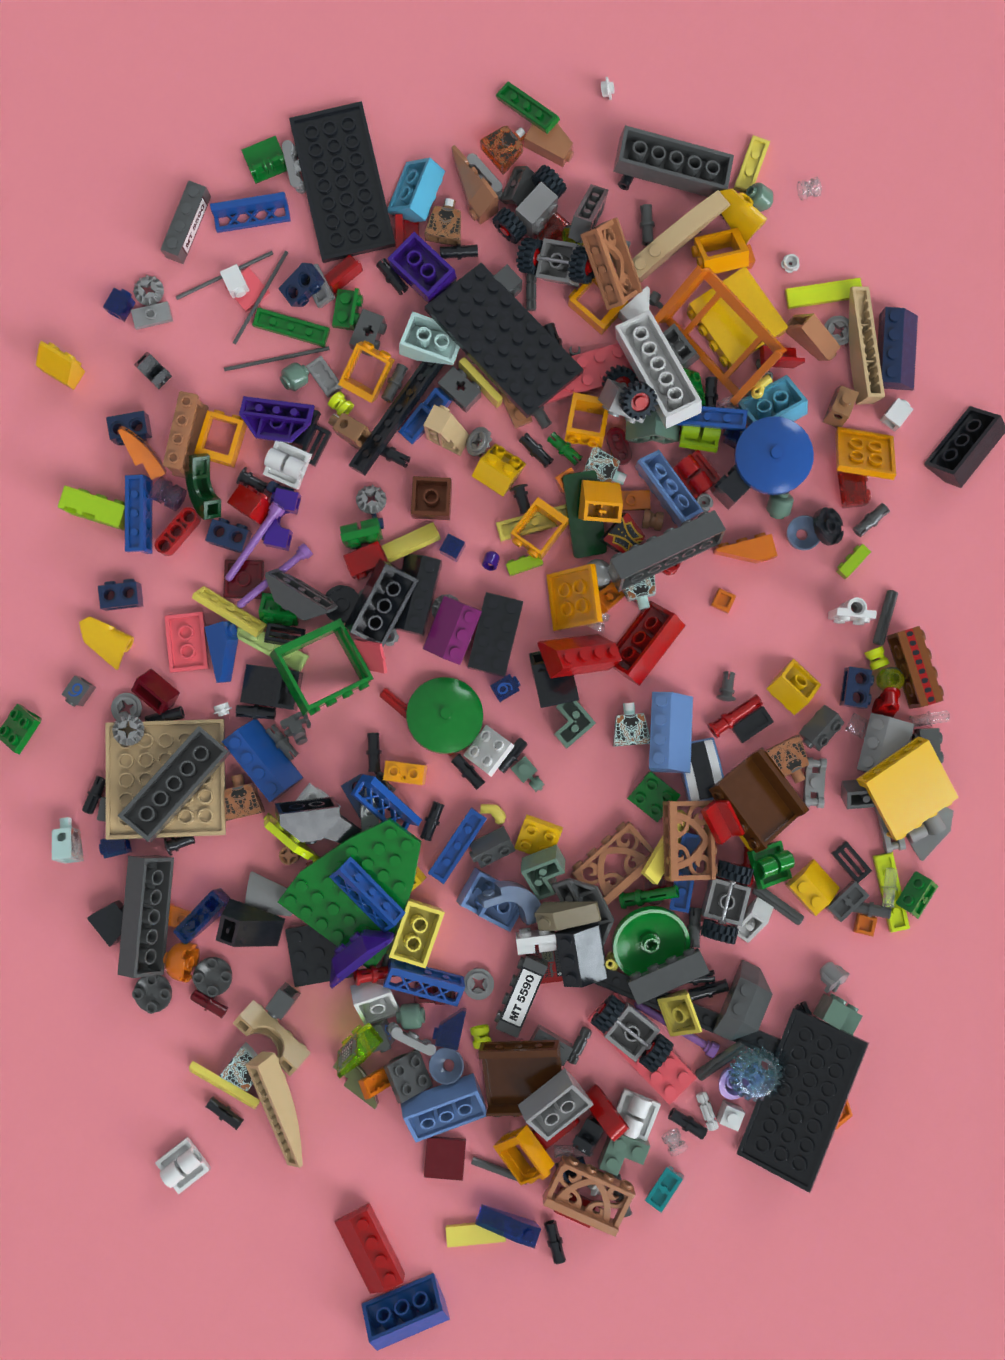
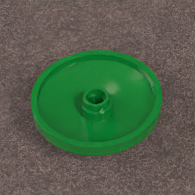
M449 677L434 678L423 683L412 694L406 711L407 726L414 740L426 750L438 754L456 753L468 747L478 736L483 724L482 704L475 691L466 683Z
M647 906L632 911L619 922L612 937V952L616 963L628 976L637 971H640V973L647 971V967L652 964L658 963L660 965L665 963V959L670 956L676 955L678 957L683 955V951L690 948V937L684 922L673 911L659 906Z

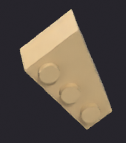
M434 405L423 425L427 440L461 456L467 444L469 434L453 414L450 413V409L443 405L439 407Z

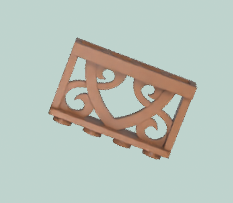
M617 217L602 222L598 226L580 234L607 310L624 305L628 300L643 291Z
M180 391L178 395L163 466L172 471L173 476L185 478V471H189V455H195V448L209 407L199 400L197 394Z
M663 801L664 880H716L718 867L715 863V855H717L715 839L704 817L702 820L699 819L700 813H696L691 818L695 808L700 807L703 809L712 801ZM677 806H690L686 815L677 812ZM677 824H680L681 827H683L682 831H678ZM689 826L696 831L701 839L699 845L691 854H689L685 846L678 843V838L686 834ZM679 850H682L684 852L686 857L685 859L683 854L681 857H678ZM703 860L705 870L702 873H697L692 863L694 862L697 867H700V862ZM688 866L691 874L679 875L678 870Z
M629 821L618 825L615 828L617 832L612 836L610 834L601 841L602 845L598 849L595 847L586 854L588 856L587 859L583 862L579 860L572 866L573 871L571 873L578 881L592 885L599 883L607 905L642 875L641 871L654 851ZM626 833L632 834L635 839L631 849L628 848L630 844L629 839L626 843L621 841V837ZM616 840L618 847H609ZM639 841L650 852L647 857L636 851ZM608 854L627 855L624 859L626 876L623 877L618 873H607L604 875V864ZM597 856H599L597 864L592 862ZM631 856L634 857L631 861H635L636 863L635 867L632 868L628 866V861ZM591 867L593 872L588 875H597L598 879L593 881L585 880L583 877L584 869ZM615 877L616 883L611 885L610 880L605 881V879Z
M562 1155L561 1161L542 1197L544 1206L616 1237L619 1226L636 1193L634 1186L629 1181H621L608 1172L603 1173L591 1164L585 1165L573 1156L567 1157ZM567 1170L576 1173L574 1177L568 1175L571 1182L569 1184L563 1179V1173ZM560 1182L564 1188L556 1194L554 1191ZM588 1185H596L603 1201L597 1200L589 1203L586 1207L583 1206L581 1196L576 1189ZM614 1191H618L624 1194V1198L621 1202H610V1200H617L619 1198V1195H613ZM571 1192L576 1196V1201H572L569 1199L573 1197V1195L570 1194ZM595 1206H603V1207H604V1208L598 1207V1209H600L599 1212L593 1210V1208H594ZM611 1208H619L614 1219L610 1218Z

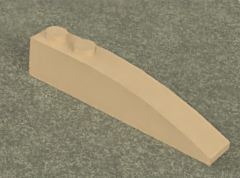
M719 190L686 213L632 259L640 282L644 281L730 206V203Z
M869 287L850 288L849 351L854 391L859 392L856 405L874 404L885 397Z
M262 1051L245 1065L287 1165L300 1168L303 1166L299 1124L286 1076L280 1067L277 1055L274 1052Z

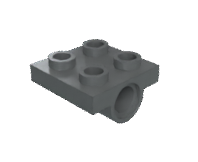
M416 1049L391 1059L387 1065L383 1066L398 1103H403L433 1086L421 1054Z

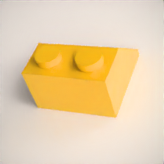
M793 658L766 689L788 711L795 715L811 701L821 684Z
M814 859L785 884L804 907L815 916L831 903L840 889Z

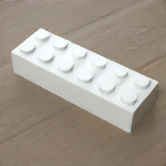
M649 310L616 325V340L639 381L647 383L654 389L658 399L655 400L658 403L654 407L665 428L667 429L700 414L702 401L651 311Z

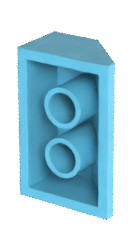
M430 157L406 162L387 208L388 213L394 216L395 214H403V219L413 223L426 221L432 203L436 199L438 188L443 181L445 170Z
M788 375L766 386L761 398L755 399L749 395L738 403L740 409L748 410L747 426L765 417H784L796 421L808 414V400Z

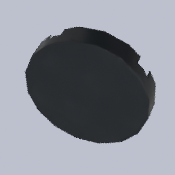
M824 507L819 509L813 517V527L817 538L827 546L839 543L844 535V530L841 531L843 522L840 515L832 508Z
M338 585L332 587L326 593V596L331 598L338 606L336 610L326 613V615L332 621L341 618L342 622L346 623L359 599V595L351 587Z

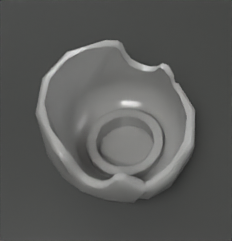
M600 559L588 562V564L596 565L598 589L602 590L611 581L608 574L609 564Z

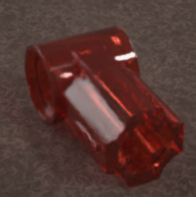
M556 212L535 239L542 241L544 238L558 240L559 237L562 238L567 234L570 228L565 227L571 224Z

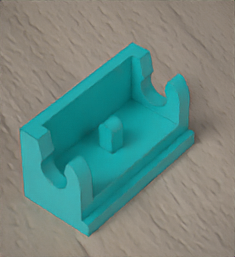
M671 1166L666 1167L645 1201L662 1213L681 1184L684 1175L680 1172H675Z

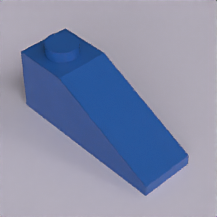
M222 621L204 627L216 683L231 682L238 645L235 624L230 621Z

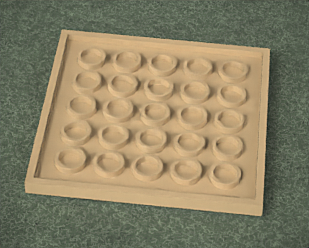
M224 719L142 721L144 735L138 743L131 746L122 745L113 737L112 728L114 722L105 723L106 840L143 838L119 818L118 815L198 726L225 748V745L222 743L225 739ZM129 722L126 728L120 729L126 732L127 738L130 732L136 731L130 727ZM225 760L156 838L226 835L224 800Z

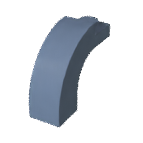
M497 881L494 882L495 890H485L483 894L477 895L478 902L484 908L503 902H514L518 905L520 918L526 925L537 922L535 912L541 906V903L532 892L517 882Z

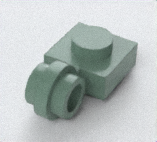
M525 756L511 768L523 783L529 778L531 780L529 785L535 792L543 789L542 787L545 784L538 776L535 778L532 776L538 770Z

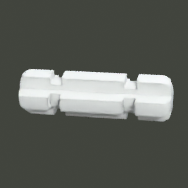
M699 1092L696 1094L698 1103H701L699 1106L704 1120H707L706 1126L709 1131H714L719 1128L717 1119H714L716 1116L711 1102H708L707 1092Z

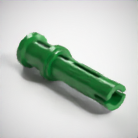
M677 885L648 891L636 889L635 892H622L619 895V902L622 909L635 905L641 907L647 902L679 898V889Z

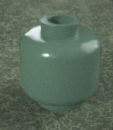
M755 183L746 191V195L753 200V206L760 212L771 207L774 200L773 191L764 184Z
M294 362L281 371V383L287 390L297 391L308 383L309 371L304 365L301 366L299 363Z
M789 492L780 495H770L766 509L771 517L783 519L790 515L794 499Z
M419 1003L402 1004L400 1012H396L397 1024L401 1023L404 1030L421 1028L422 1023H425L426 1020L424 1007H421Z

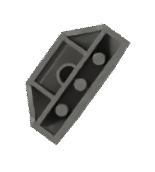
M279 569L271 570L265 574L274 602L281 605L283 609L294 613L301 620H308L329 613L338 607L331 598L305 582L283 573Z
M572 878L553 883L552 886L560 902L597 901L601 920L594 923L600 924L604 946L614 923V918L598 886Z
M741 960L712 1031L713 1033L731 1041L759 1030L773 995L759 967Z

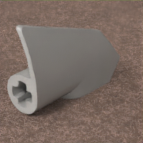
M944 807L936 816L927 819L920 827L907 833L906 837L921 861H924L951 831L954 810Z
M251 871L245 904L274 915L291 916L293 914L278 903V900L287 888Z

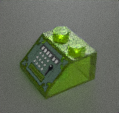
M370 1023L363 1027L358 1025L352 1030L351 1033L353 1035L348 1036L342 1041L343 1046L337 1052V1076L339 1079L365 1062L382 1044L383 1039Z

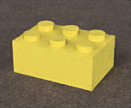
M409 898L404 909L406 913L400 919L394 939L386 954L390 958L426 969L445 912L439 907Z

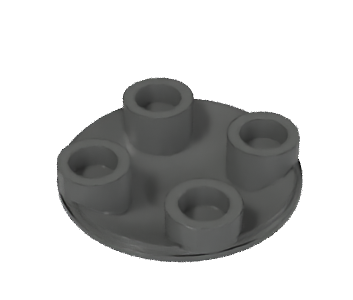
M209 957L202 960L196 966L192 980L200 992L209 997H215L224 993L229 988L232 982V970L223 959Z
M161 975L141 977L135 985L132 996L141 1009L152 1014L168 1006L172 998V988L168 980Z

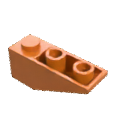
M765 532L754 535V539L747 540V537L737 539L735 544L721 543L713 551L716 555L755 564L774 559L778 556L772 534L766 535Z

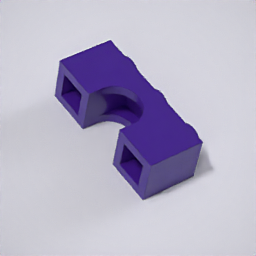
M276 488L275 493H272L270 503L275 502L286 511L281 517L279 516L278 519H274L263 535V544L267 547L289 551L293 532L282 528L280 521L285 514H298L302 497L298 492Z

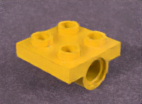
M526 814L514 848L528 854H533L557 845L563 827Z

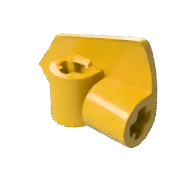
M732 188L721 190V194L730 203V206L721 214L731 229H739L747 244L754 233L765 224L767 218L753 206V200L745 193L738 194Z
M91 616L79 621L84 643L114 669L118 670L124 652H128L133 645L134 637Z

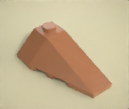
M453 145L452 156L469 207V215L481 225L498 213V196L484 177L480 179L477 169L469 167L470 164L467 158Z

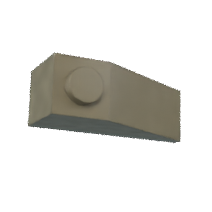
M597 901L543 902L535 912L539 931H558L601 920Z

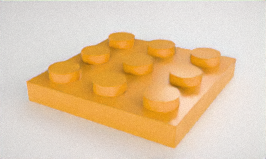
M837 427L835 432L837 471L882 479H895L894 436Z
M587 564L546 575L553 631L603 622L595 564Z

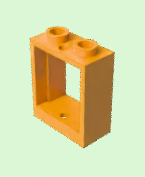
M738 228L694 237V246L691 247L693 258L696 257L697 266L701 269L710 268L717 274L749 266V249ZM732 247L733 249L731 252L709 257L706 252Z
M594 277L591 283H581L582 286L578 290L574 289L570 293L568 306L602 335L618 318L619 311L628 304V301L624 305L612 308L600 321L577 301L593 283L598 286Z
M361 341L356 344L338 385L372 403L377 399L395 359L391 358V354L375 349L372 343ZM362 350L386 363L374 390L351 378Z
M573 392L564 441L572 444L588 445L593 448H602L608 410L602 407L603 404L598 400L599 397ZM575 410L603 415L600 433L572 428Z
M214 409L213 412L207 410L194 454L207 453L210 455L211 462L235 468L247 428L246 423L240 416L232 415L230 417L220 410ZM213 419L237 426L228 455L204 449Z
M537 497L510 533L512 542L519 548L523 546L527 549V553L536 559L538 557L542 560L568 526L569 518ZM537 511L559 526L541 550L520 536V533Z
M385 760L383 780L425 785L427 765Z
M527 1125L504 1134L493 1146L520 1185L532 1184L539 1178L541 1180L545 1179L550 1175V1169L555 1164ZM516 1145H520L535 1167H530Z

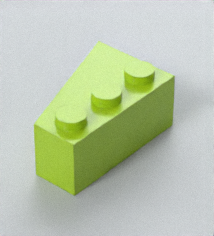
M64 485L58 508L80 518L123 531L125 529V502L114 499L113 502L107 500L108 497L96 494L95 496L87 490L75 489Z

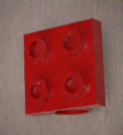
M699 450L686 456L673 468L695 499L721 479Z

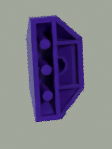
M243 396L239 415L256 439L292 443L311 425L315 406Z
M364 929L360 933L358 931L349 938L350 941L345 945L341 943L336 947L331 962L330 987L333 989L389 945L394 939V933Z

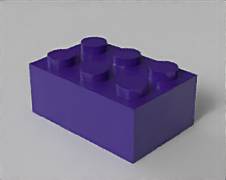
M415 232L387 258L390 267L428 303L444 292L457 279L455 269Z

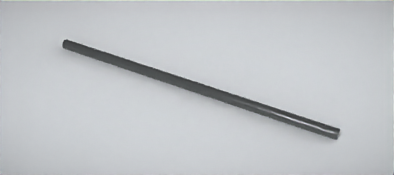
M270 251L239 266V269H244L273 255V252ZM221 275L176 296L177 300L223 278Z
M285 251L282 255L280 261L278 262L276 268L274 269L260 296L258 297L245 322L243 323L241 329L239 330L237 336L235 337L233 344L236 345L240 336L245 330L247 324L249 323L251 317L253 316L255 310L257 309L271 282L273 281L286 256L288 255L287 251Z
M328 346L225 367L224 371L328 351L330 348Z

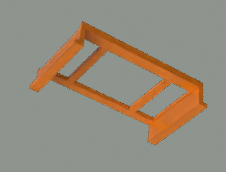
M697 266L654 317L658 324L666 323L670 327L675 323L701 357L699 359L733 395L729 401L734 406L743 399L783 356L782 354L787 351L710 268L701 269ZM705 279L716 291V294L691 323L683 329L673 319V316ZM720 298L758 336L725 373L689 336L690 332ZM763 341L773 354L739 389L729 377Z

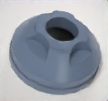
M806 515L798 516L787 527V540L792 547L798 550H810L820 542L814 531L813 517ZM798 530L806 531L807 538L805 540L797 538L796 533Z
M448 1047L440 1048L431 1056L429 1072L438 1083L452 1084L462 1076L464 1060L455 1049ZM447 1059L454 1062V1069L452 1071H447L444 1068V1062Z

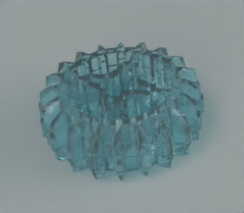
M754 1046L753 1051L747 1047L746 1053L740 1051L741 1056L739 1058L734 1056L736 1063H730L732 1070L728 1071L731 1076L729 1082L733 1084V1090L740 1097L744 1096L746 1100L752 1099L755 1102L759 1097L760 1100L764 1101L765 1095L771 1097L770 1092L772 1090L777 1092L775 1086L781 1085L778 1079L783 1076L779 1072L782 1070L778 1064L779 1060L774 1057L772 1052H767L765 1048L759 1049ZM761 1061L768 1064V1070L762 1068ZM742 1078L749 1080L750 1087L743 1085Z

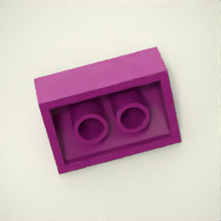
M443 596L422 649L461 665L482 611Z

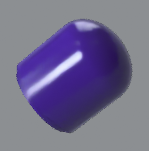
M494 551L487 552L482 566L489 571L496 570L500 560L499 555Z

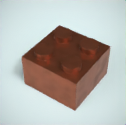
M413 476L412 518L450 520L452 479Z

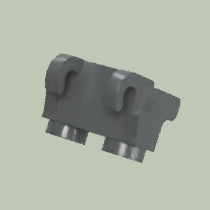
M298 712L280 721L283 729L289 727V729L284 731L287 737L293 736L297 745H302L308 741L306 731L302 728L304 723L307 724V728L311 727L307 714L303 716L301 712Z

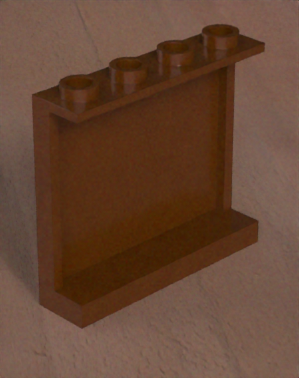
M763 747L750 754L709 789L715 800H728L731 803L745 832L743 837L755 853L767 849V845L797 817L809 811V808Z
M559 1040L481 1042L478 1055L479 1059H482L488 1104L486 1116H522L518 1105L563 1070Z

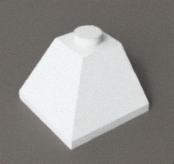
M372 982L360 983L359 986H350L353 1005L365 1026L394 1017L396 1012H400V1007L391 989Z

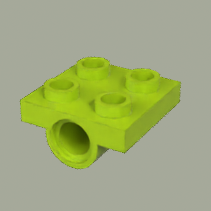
M681 426L679 447L717 453L722 429Z

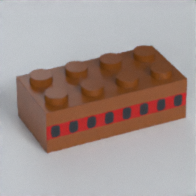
M920 626L886 636L896 668L899 669L897 671L899 672L898 675L909 709L921 708L944 701L942 697L944 696V691L941 685L938 684V673L936 668L932 666L930 660L932 659L930 649L926 647V636Z

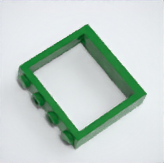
M341 618L279 646L270 653V657L303 716L308 713L310 715L316 714L321 710L320 707L324 705L327 707L337 703L336 699L343 697V699L350 697L356 689H359V691L369 687L368 683L374 679ZM335 633L360 680L309 705L283 657Z

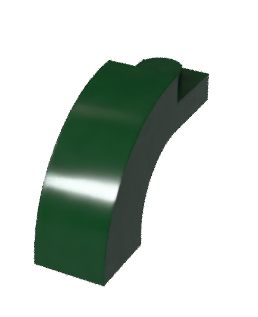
M207 453L189 455V471H185V478L191 503L203 520L221 517V499L215 494L211 485L210 455Z

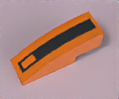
M125 426L119 427L118 432L135 466L143 463L151 480L165 475L167 470L153 449L133 431Z

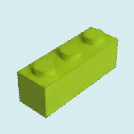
M864 544L857 545L853 549L854 552L847 555L846 561L844 563L841 562L837 566L838 570L836 572L842 578H848L871 553Z
M524 555L519 557L518 560L514 561L512 559L507 561L506 567L509 576H513L542 566L544 563L538 557L535 559L532 556L526 557Z

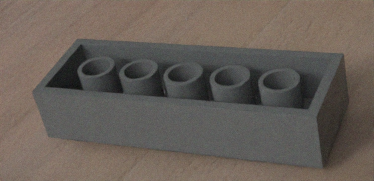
M625 125L619 138L613 172L709 197L717 190L728 189L734 155Z
M715 510L711 512L705 511L697 519L692 521L691 519L686 520L678 528H669L659 537L652 536L642 545H633L629 548V551L613 555L612 559H610L608 574L617 591L620 592L719 545L726 529Z
M198 726L121 811L118 817L147 842H152L231 753Z
M160 855L128 856L117 975L130 978L164 975L165 964L163 963V958L166 953L174 857Z

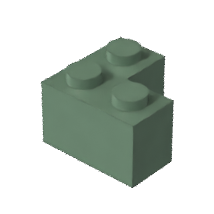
M656 410L650 411L651 416L646 415L643 424L637 421L635 424L626 421L627 441L637 444L649 441L662 444L679 442L680 425H674L666 429Z
M578 701L559 704L555 707L568 721L554 733V736L566 749L596 724Z
M557 845L522 858L521 873L538 900L555 895L556 892L552 886L553 883H556L555 877L565 873V858Z
M832 993L830 996L823 994L813 1012L815 1016L830 1025L852 1035L863 1017L857 1013L858 1008L849 1003L845 1006L847 1002Z
M623 1134L614 1142L607 1136L598 1159L599 1169L618 1176L625 1158L644 1165L650 1149L649 1141L647 1140L646 1142L639 1138L633 1139Z

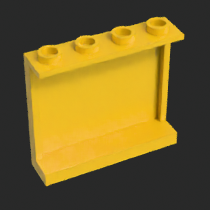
M746 267L741 268L722 281L774 337L778 336L779 338L785 334L788 329L787 324ZM713 288L689 303L687 315L691 321L716 294ZM722 298L716 302L697 324L699 333L709 341L710 349L713 352L716 351L720 363L728 369L758 337ZM762 341L753 352L764 346L765 343Z
M919 736L856 779L860 786L866 788L889 831L886 833V836L896 841L906 837L907 833L920 827L924 821L936 816L940 810L950 806L954 800L959 798L930 741Z

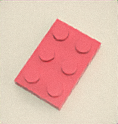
M204 612L165 616L170 673L210 669L207 637L204 628L206 627Z

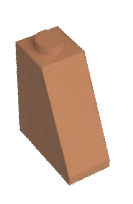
M558 123L548 134L532 124L524 138L525 148L561 167H564L566 161L570 162L573 157V143Z
M814 313L794 315L787 322L788 329L786 333L818 361H829L836 356V352L841 346Z

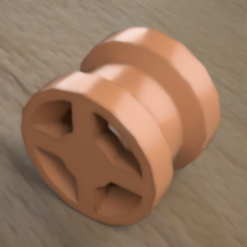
M285 846L279 852V859L282 863L291 865L299 860L300 855L293 854L294 852Z

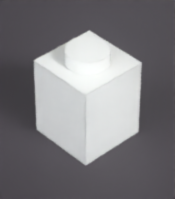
M237 264L220 271L232 298L243 297L246 292L250 291Z
M898 398L889 407L880 421L895 432L914 409L910 407L909 402Z
M723 1100L716 1119L719 1124L738 1131L745 1112L742 1107Z

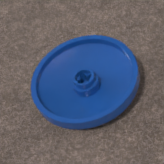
M772 416L753 422L743 431L735 447L734 459L740 477L750 488L763 494L780 495L794 490L807 478L813 465L814 451L808 434L801 426L790 419Z

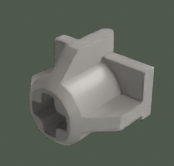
M833 962L826 963L820 969L821 980L827 985L824 991L826 993L831 990L836 992L850 974Z

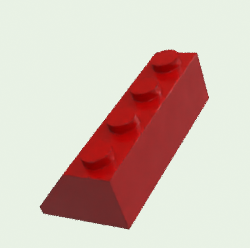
M649 601L650 608L642 610L616 644L622 661L613 668L638 686L641 685L686 626L675 613L652 601Z
M599 634L537 642L550 679L606 671L622 661L616 643Z
M370 1203L335 1221L370 1294L387 1292L404 1282L405 1272Z

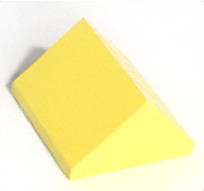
M686 989L657 999L670 1037L702 1032L691 998Z

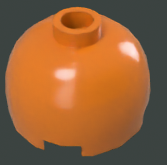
M190 942L177 943L165 953L163 963L165 964L167 974L171 978L184 983L192 979L193 975L190 974L193 967H196L199 962L200 950L195 948L197 944Z

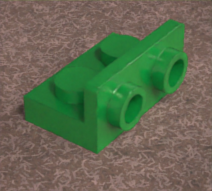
M355 288V291L338 289L332 321L333 328L355 330L360 317L358 309L363 304V295H361L359 288Z
M271 593L262 594L258 611L262 622L266 624L269 622L285 626H298L299 621L294 613L283 609L281 605L274 602Z
M914 872L897 899L896 905L919 919L937 890L938 885L926 876Z

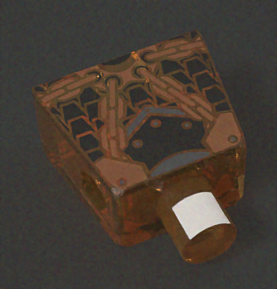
M503 126L480 140L481 150L503 175L522 155L523 144L521 141L525 138L526 132L521 127L512 132L508 126Z

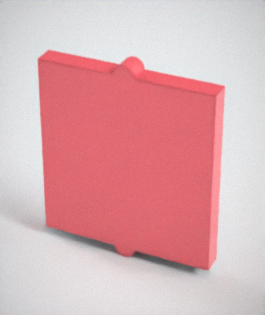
M249 267L242 272V275L250 291L246 292L243 297L234 298L245 312L254 306L265 287ZM268 290L266 291L263 298L270 293Z
M355 639V645L368 669L374 672L387 673L386 657L384 656L382 643Z

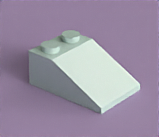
M412 311L399 343V354L416 361L454 365L460 347L433 318Z

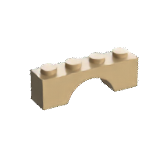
M254 1000L233 1022L246 1036L262 1034L269 1037L277 1048V1057L281 1069L289 1076L299 1068L311 1053L303 1043L295 1039L289 1030L282 1027L277 1019L272 1018L264 1010L263 1006Z

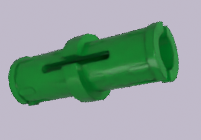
M553 432L551 436L556 441L549 436L547 442L554 446L561 456L564 455L576 466L579 462L573 457L575 456L581 461L583 456L576 452L569 442L566 443L556 432Z

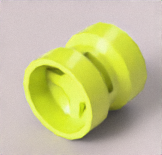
M341 391L334 394L328 402V406L331 409H335L339 417L342 413L348 415L354 408V404L350 400H346L345 395Z
M883 646L864 653L870 661L869 666L871 670L890 664L888 658L884 655L885 650Z
M488 1024L470 1028L471 1035L474 1038L472 1042L474 1049H479L481 1042H492L488 1034L490 1032Z

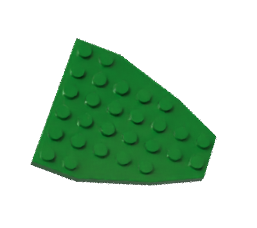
M388 818L351 836L303 868L278 900V903L336 946H339L341 943L344 945L350 941L349 938L357 931L359 933L364 929L382 931L329 876L349 857H352L404 910L415 882L422 841L393 819ZM399 922L387 932L395 934ZM390 944L363 965L366 968L372 965L376 966L388 951Z

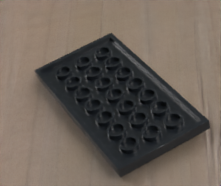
M362 101L289 118L322 262L326 263L343 259L350 255L356 256L395 247L396 244Z
M480 263L429 302L424 310L520 412L528 418L580 376L584 369L522 304L493 277L494 275Z
M793 1008L737 1154L810 1193L869 1042L844 1030H839L829 1023L797 1008Z

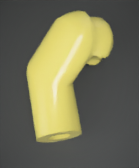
M769 374L762 377L751 389V396L753 398H761L765 387L773 382Z
M481 804L480 814H491L498 825L505 822L506 814L498 805Z
M609 951L607 957H605V966L614 971L619 966L615 961L613 952Z

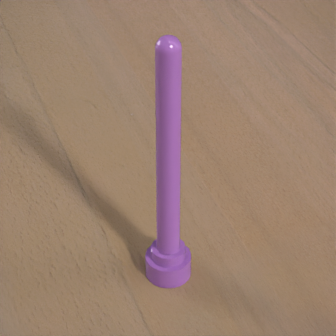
M275 502L271 503L268 507V516L226 574L225 579L227 581H232L274 519H278L279 516L283 515L286 511L283 507Z
M303 543L298 547L297 553L278 569L285 573L301 559H309L313 553ZM267 580L262 581L237 602V607L243 608L268 587Z
M636 1002L634 1003L635 1008L666 1026L662 1014L643 1003L639 1005ZM695 1034L681 1035L703 1048L705 1055L710 1058H714L719 1050L720 1045L714 1041H705Z

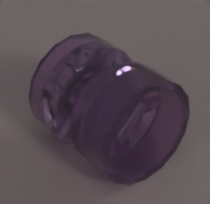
M160 477L152 487L150 498L160 504L164 503V506L173 511H177L186 498L187 490L177 484L173 486L171 481Z

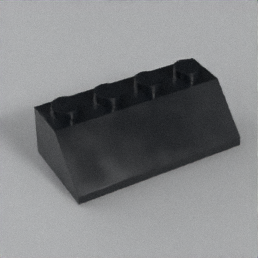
M969 406L926 460L924 466L944 482L962 488L1005 434V423L1001 415Z
M408 554L405 556L401 570L417 578L419 581L393 629L424 637L442 567L441 560L423 555Z
M379 559L345 624L346 629L365 640L382 643L384 647L419 580L400 568Z

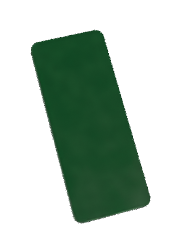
M590 470L564 475L562 480L573 556L575 558H582L606 553V545L599 540L605 534L603 522L578 519L582 480L598 481L596 471Z

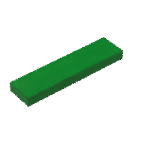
M509 81L496 94L499 101L546 134L560 121L558 115Z
M257 307L252 324L255 328L321 347L326 346L330 333V328L259 307Z

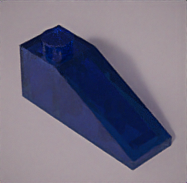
M222 888L212 890L173 930L174 934L184 944L190 943L221 916L230 897Z
M483 1204L475 1222L476 1225L534 1249L541 1228L535 1221Z

